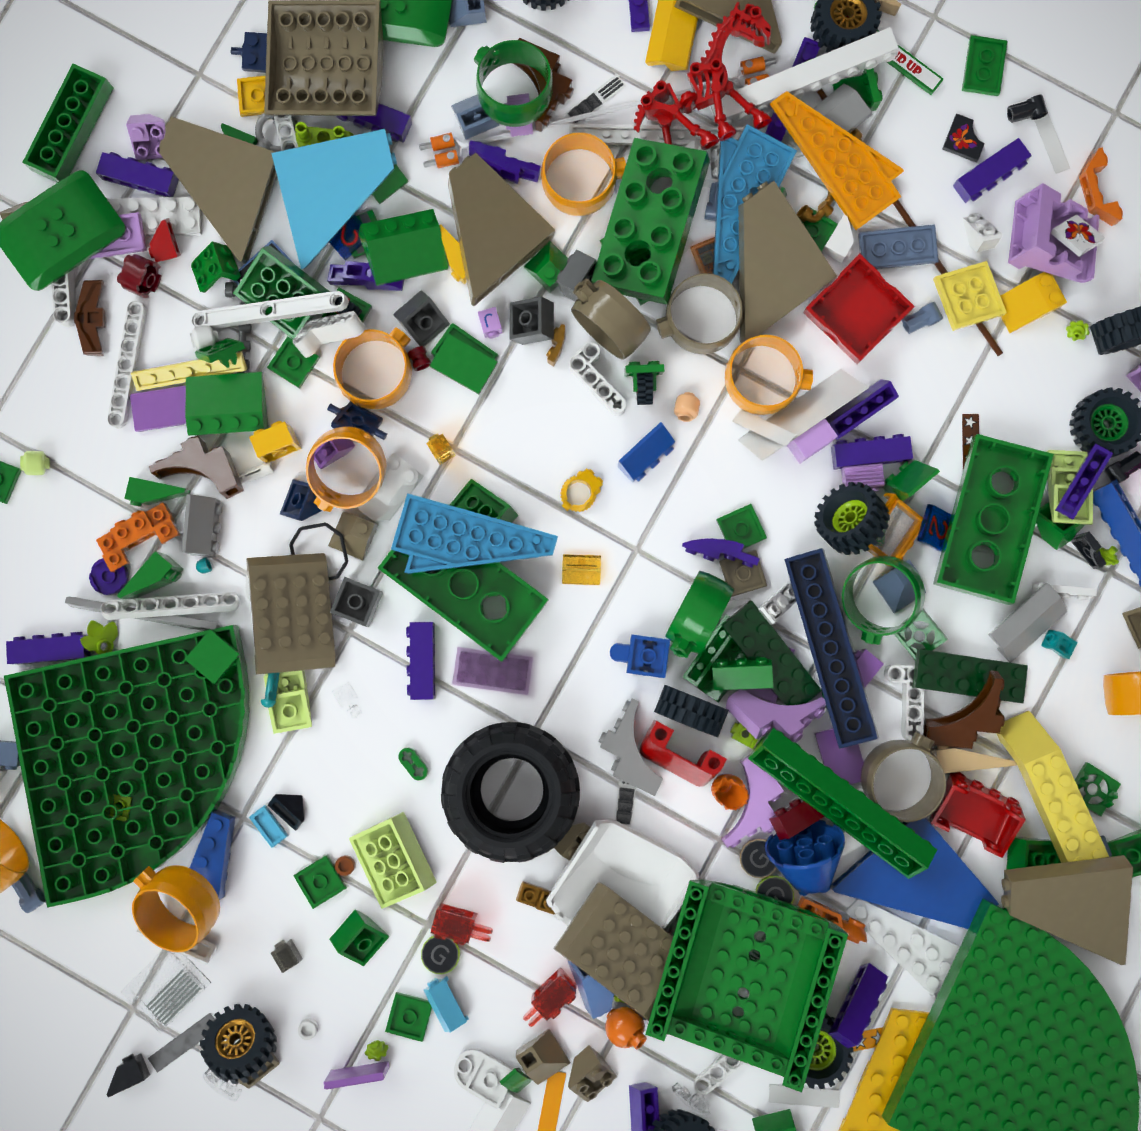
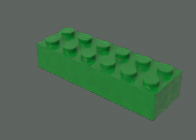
M72 63L22 163L32 172L57 183L68 177L114 89L105 77Z

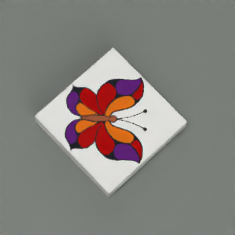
M1077 214L1053 228L1051 232L1055 238L1079 257L1101 244L1105 239L1101 233Z

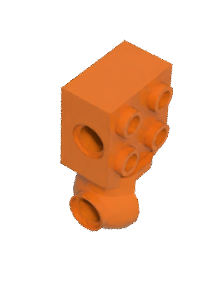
M801 896L797 906L808 909L841 927L848 933L847 940L859 944V941L867 943V934L864 929L865 924L850 917L846 921L842 919L838 911L806 896Z

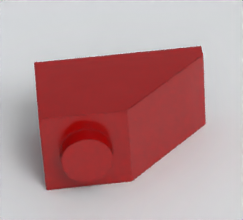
M169 218L161 221L149 244V254L152 259L154 258L155 262L177 258L181 255Z

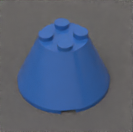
M819 820L790 839L779 840L777 834L774 836L771 834L766 841L765 851L769 860L798 891L799 895L806 896L819 892L826 893L830 890V885L835 876L845 846V836L837 825L830 826L826 824V821Z

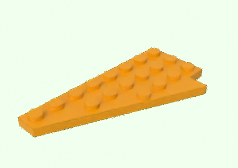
M788 91L770 103L843 213L848 216V220L855 230L902 197L891 181L904 172L903 168Z

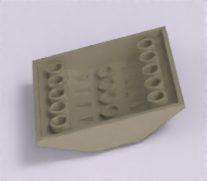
M268 0L264 114L376 116L382 88L384 49L380 0Z

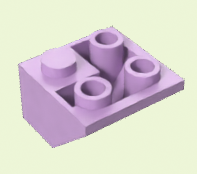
M151 114L130 115L126 126L135 159L163 158L159 153V144L165 135L164 119Z

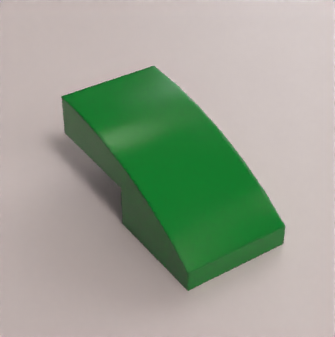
M519 1067L514 1068L499 1082L508 1090L519 1093L533 1080L524 1074Z

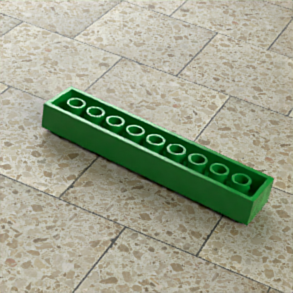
M775 728L771 729L757 743L748 757L751 762L905 877L910 879L928 869L937 852V849L929 841L921 838L913 829L902 824L897 817L886 812L881 805L874 803L863 792L855 789L847 780L835 774L831 768L824 766L815 756L804 751L799 744L792 742Z

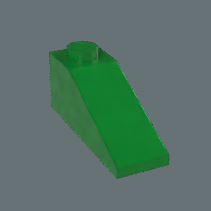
M129 477L124 499L130 501V505L142 507V504L152 505L187 496L191 491L186 488Z

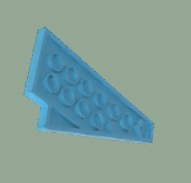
M748 124L745 126L739 140L731 137L725 141H720L713 274L723 277L731 284L739 271L738 206L743 203L742 198L746 195L757 193V187L765 181L768 184L775 181L777 186L780 187L797 152L792 147Z
M407 493L391 550L409 555L404 573L411 574L553 556L558 536Z

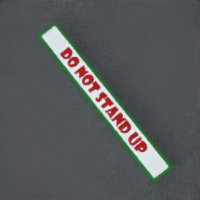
M898 45V55L892 61L886 63L929 95H932L944 78Z

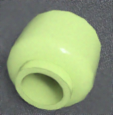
M26 451L24 455L20 456V469L26 475H44L46 469H50V458H46L43 451Z

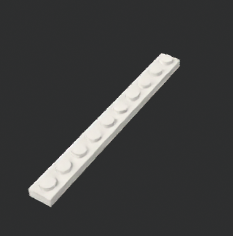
M569 124V134L588 133L598 137L606 145L632 146L634 138L664 143L660 125H641L640 132L637 133L634 130L636 125ZM670 126L672 145L685 147L693 140H701L698 135L692 136L685 126ZM700 126L701 129L711 131L712 134L718 137V126ZM734 127L737 132L732 138L739 140L745 127Z

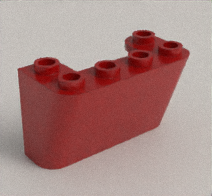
M654 719L640 745L641 756L698 787L707 785L722 770L727 758L710 749L703 752L695 764L666 748L674 730Z
M961 772L949 774L942 802L929 818L930 824L949 832L950 826L981 840L984 850L1003 858L1026 821L1018 800L1013 797L1007 798L994 788L988 789L978 780L974 779L972 781L966 778Z

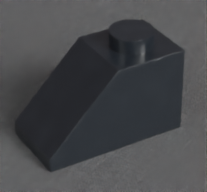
M132 1053L122 1058L123 1062L116 1067L106 1094L108 1098L144 1081L150 1076L141 1053L136 1056Z

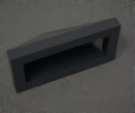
M275 794L267 805L295 831L304 822L302 795Z

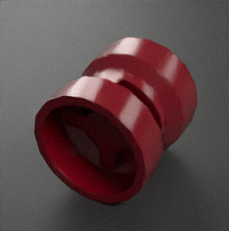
M425 346L415 347L407 353L413 361L414 371L424 370L431 364L430 358L426 355L427 350Z

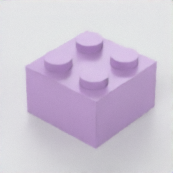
M823 419L791 441L787 447L798 463L801 464L832 443L838 436L827 420Z

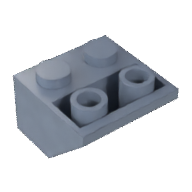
M484 0L452 1L449 18L450 27L487 23Z
M477 95L451 105L465 140L500 126L499 123L493 121L485 113Z

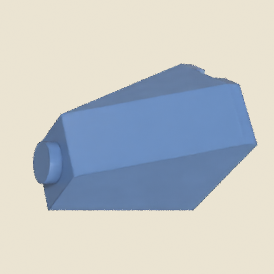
M568 961L585 1009L590 1016L595 1019L610 1012L614 994L571 961Z

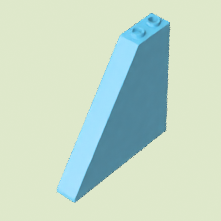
M385 129L271 153L301 269L307 268L394 171V165L397 164L395 153L390 152L389 145H393L390 133L386 134Z

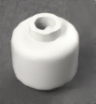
M209 325L194 327L192 332L189 333L192 347H196L197 350L210 345L213 346L216 341H219L217 330H213Z

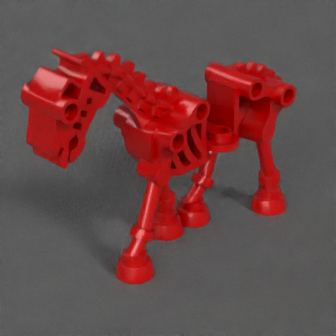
M737 2L734 10L730 11V16H723L722 24H716L717 31L711 33L713 41L708 42L710 50H705L706 57L700 58L701 63H692L690 65V72L687 73L688 81L694 92L687 91L683 93L680 101H678L670 83L666 84L665 81L660 80L653 87L654 90L652 92L648 91L646 95L642 96V105L637 106L639 112H635L637 119H634V123H636L634 130L637 133L640 132L641 123L645 116L648 120L656 121L660 125L664 143L672 145L670 126L672 121L677 119L690 131L692 136H700L702 150L710 149L719 141H725L737 132L732 125L725 122L727 118L723 114L721 100L725 94L730 95L745 109L744 112L746 114L753 115L754 128L759 130L770 124L772 119L767 113L755 108V104L749 103L734 89L733 83L728 80L726 67L722 63L723 49L730 34L734 37L742 36L753 41V44L758 47H764L765 42L767 45H770L771 26L762 16L759 6L746 4L745 9L741 11L740 2ZM703 82H706V93H705V97H704ZM669 95L674 103L672 105L665 104L669 100ZM714 104L716 114L714 120L719 125L718 137L712 134L711 131L701 129L698 124L694 125L683 113L689 114L695 108L699 111Z

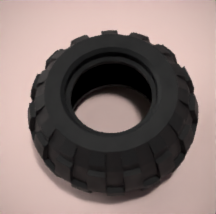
M501 722L474 732L455 749L442 777L441 804L451 831L467 849L495 862H526L549 852L568 833L579 807L580 782L570 754L550 733L526 723ZM508 758L521 759L531 764L539 773L543 784V795L537 809L528 817L516 821L503 820L493 815L485 806L481 794V784L487 770L496 762Z

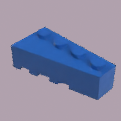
M216 810L210 815L189 868L206 878L215 889L219 900L225 897V883L228 876L227 869L228 862L230 861V848L236 817Z

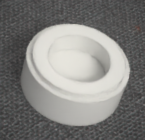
M313 1019L303 1020L297 1029L299 1037L303 1040L313 1039L318 1033L316 1021Z

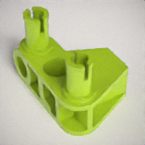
M298 122L295 125L298 147L354 136L353 133L344 130L342 126L328 129L308 127L304 122Z

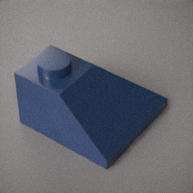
M293 479L279 514L298 521H304L323 510L313 503L317 496L313 493L309 484Z

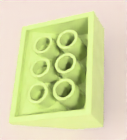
M404 812L349 838L381 909L421 893L437 883Z

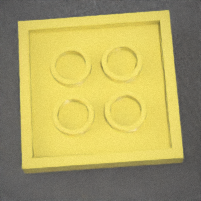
M987 261L933 278L952 331L1004 316L1007 313Z

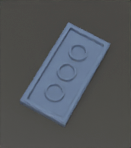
M935 224L858 233L860 254L876 269L935 264L939 262Z

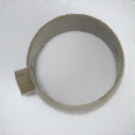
M709 273L690 276L679 283L672 291L666 307L665 317L656 319L661 339L671 336L682 349L694 354L717 352L725 348L735 338L743 318L741 298L735 287L723 277ZM699 286L711 287L722 292L730 300L735 310L736 324L734 330L724 339L713 343H698L686 338L676 328L671 315V305L682 292Z
M589 279L579 282L574 287L573 294L577 297V300L571 308L573 316L584 330L612 355L625 360L646 340L651 331L647 320L614 287L602 280H597L592 284Z
M915 732L911 741L890 740L876 746L867 755L861 768V785L866 797L878 804L874 794V777L880 764L889 755L905 749L919 750L926 756L931 769V780L926 794L918 803L904 810H884L890 815L897 817L901 822L918 821L932 814L942 802L946 789L944 770L936 756L930 752L935 741Z

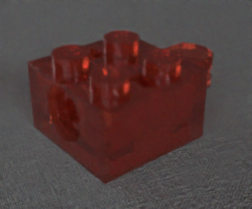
M440 903L436 910L430 933L434 934L435 938L441 940L449 938L453 939V942L456 944L465 945V943L469 944L471 938L490 942L491 936L487 934H492L493 928L477 924L478 913Z
M561 967L532 993L531 1004L533 1007L522 1017L524 1021L531 1018L528 1022L530 1028L542 1017L546 1021L550 1018L555 1019L561 1013V1008L565 1004L569 1005L575 1000L576 983Z

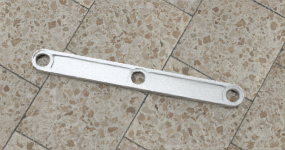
M333 291L195 312L191 318V323L195 327L209 325L212 329L337 312L346 309L349 300L342 292ZM342 297V303L335 305L336 298ZM272 307L271 314L265 315L266 309ZM204 316V322L198 325L199 318Z

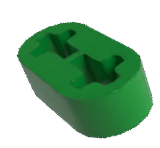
M407 747L399 752L398 759L414 780L425 779L428 775L427 765L413 748ZM404 751L406 753H412L410 757L413 761L412 764L408 759L403 760V757L405 756ZM414 764L418 768L422 767L424 769L422 772L423 776L415 775L416 769L413 766Z

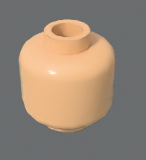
M691 392L679 395L676 398L674 414L683 422L692 421L698 416L700 400Z

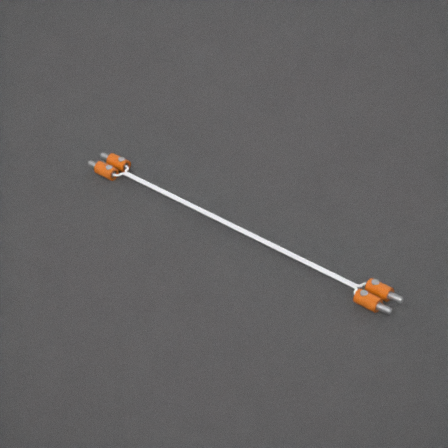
M761 56L741 61L737 76L728 78V80L732 83L739 82L742 87L765 79L769 77L767 73L746 78L745 84L738 78L740 77V71L743 76L765 71L766 66L776 64L777 60L775 57L764 60V57ZM691 87V88H687V89L675 91L674 93H675V95H676V97H677V96H681L683 93H685V92H687V91H691V92H694V91H693V89H692V87ZM641 100L552 121L544 129L642 105ZM452 132L430 137V142L419 144L420 151L433 148V152L455 147L454 141H457L462 146L459 155H457L456 150L435 154V159L423 161L424 168L437 165V168L440 169L459 164L458 158L462 156V150L469 148V142L461 143L458 138H453ZM510 132L474 141L485 144L512 136Z

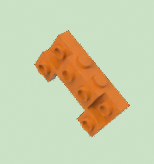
M162 502L148 511L139 510L133 513L131 518L126 521H118L114 524L115 527L110 529V532L96 539L104 554L102 557L110 572L114 573L116 572L115 570L122 566L130 564L124 551L134 548L153 536L157 535L161 544H166L167 541L180 536L172 513L166 503Z

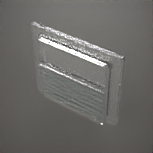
M162 949L120 993L162 1034L212 982L187 956Z

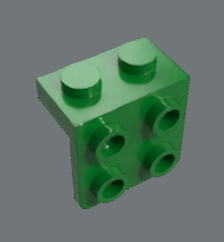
M874 68L864 69L862 75L841 79L832 85L834 91L843 84L855 89L871 111H876L883 99L882 91L878 89L877 85L878 74L874 72Z
M212 241L191 263V268L201 293H206L220 277L235 281L241 277L229 247Z

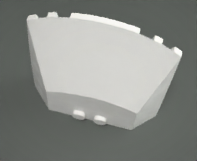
M614 819L595 820L548 895L546 902L549 908L551 907L554 911L555 917L569 926L596 884L600 882L665 930L684 902L689 881L699 880V873L681 854Z

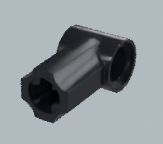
M1042 94L1033 96L1025 102L1007 107V118L1011 123L1029 118L1036 120L1048 114Z
M1135 451L1121 461L1106 467L1104 471L1111 482L1117 479L1120 484L1128 479L1130 474L1141 468V454Z

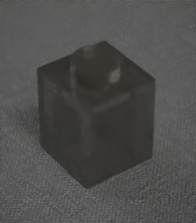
M284 939L274 945L275 949L270 953L281 973H284L303 960L292 939L287 942Z

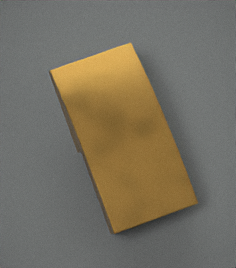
M561 324L559 328L555 327L554 339L551 340L555 347L552 346L546 354L548 357L547 363L553 367L563 349L565 340L564 324Z
M522 881L516 901L555 915L552 908H549L546 902L551 891Z

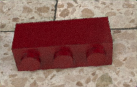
M797 798L789 802V807H782L774 811L775 815L769 818L779 840L790 839L825 816L804 800Z

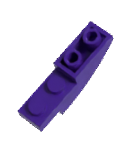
M470 140L469 155L472 156L474 153H477L503 179L518 184L520 178L538 183L541 170L540 165L521 161L514 157H507L506 150L498 146Z
M345 261V265L330 264L327 278L329 285L365 286L367 290L403 291L405 281L401 280L376 286L369 263Z
M697 539L682 544V547L686 548L685 552L696 555L697 552L704 554L703 558L714 562V559L719 560L721 553H724V558L735 561V558L743 560V565L753 568L754 565L758 566L761 559L743 552L745 544L725 539Z

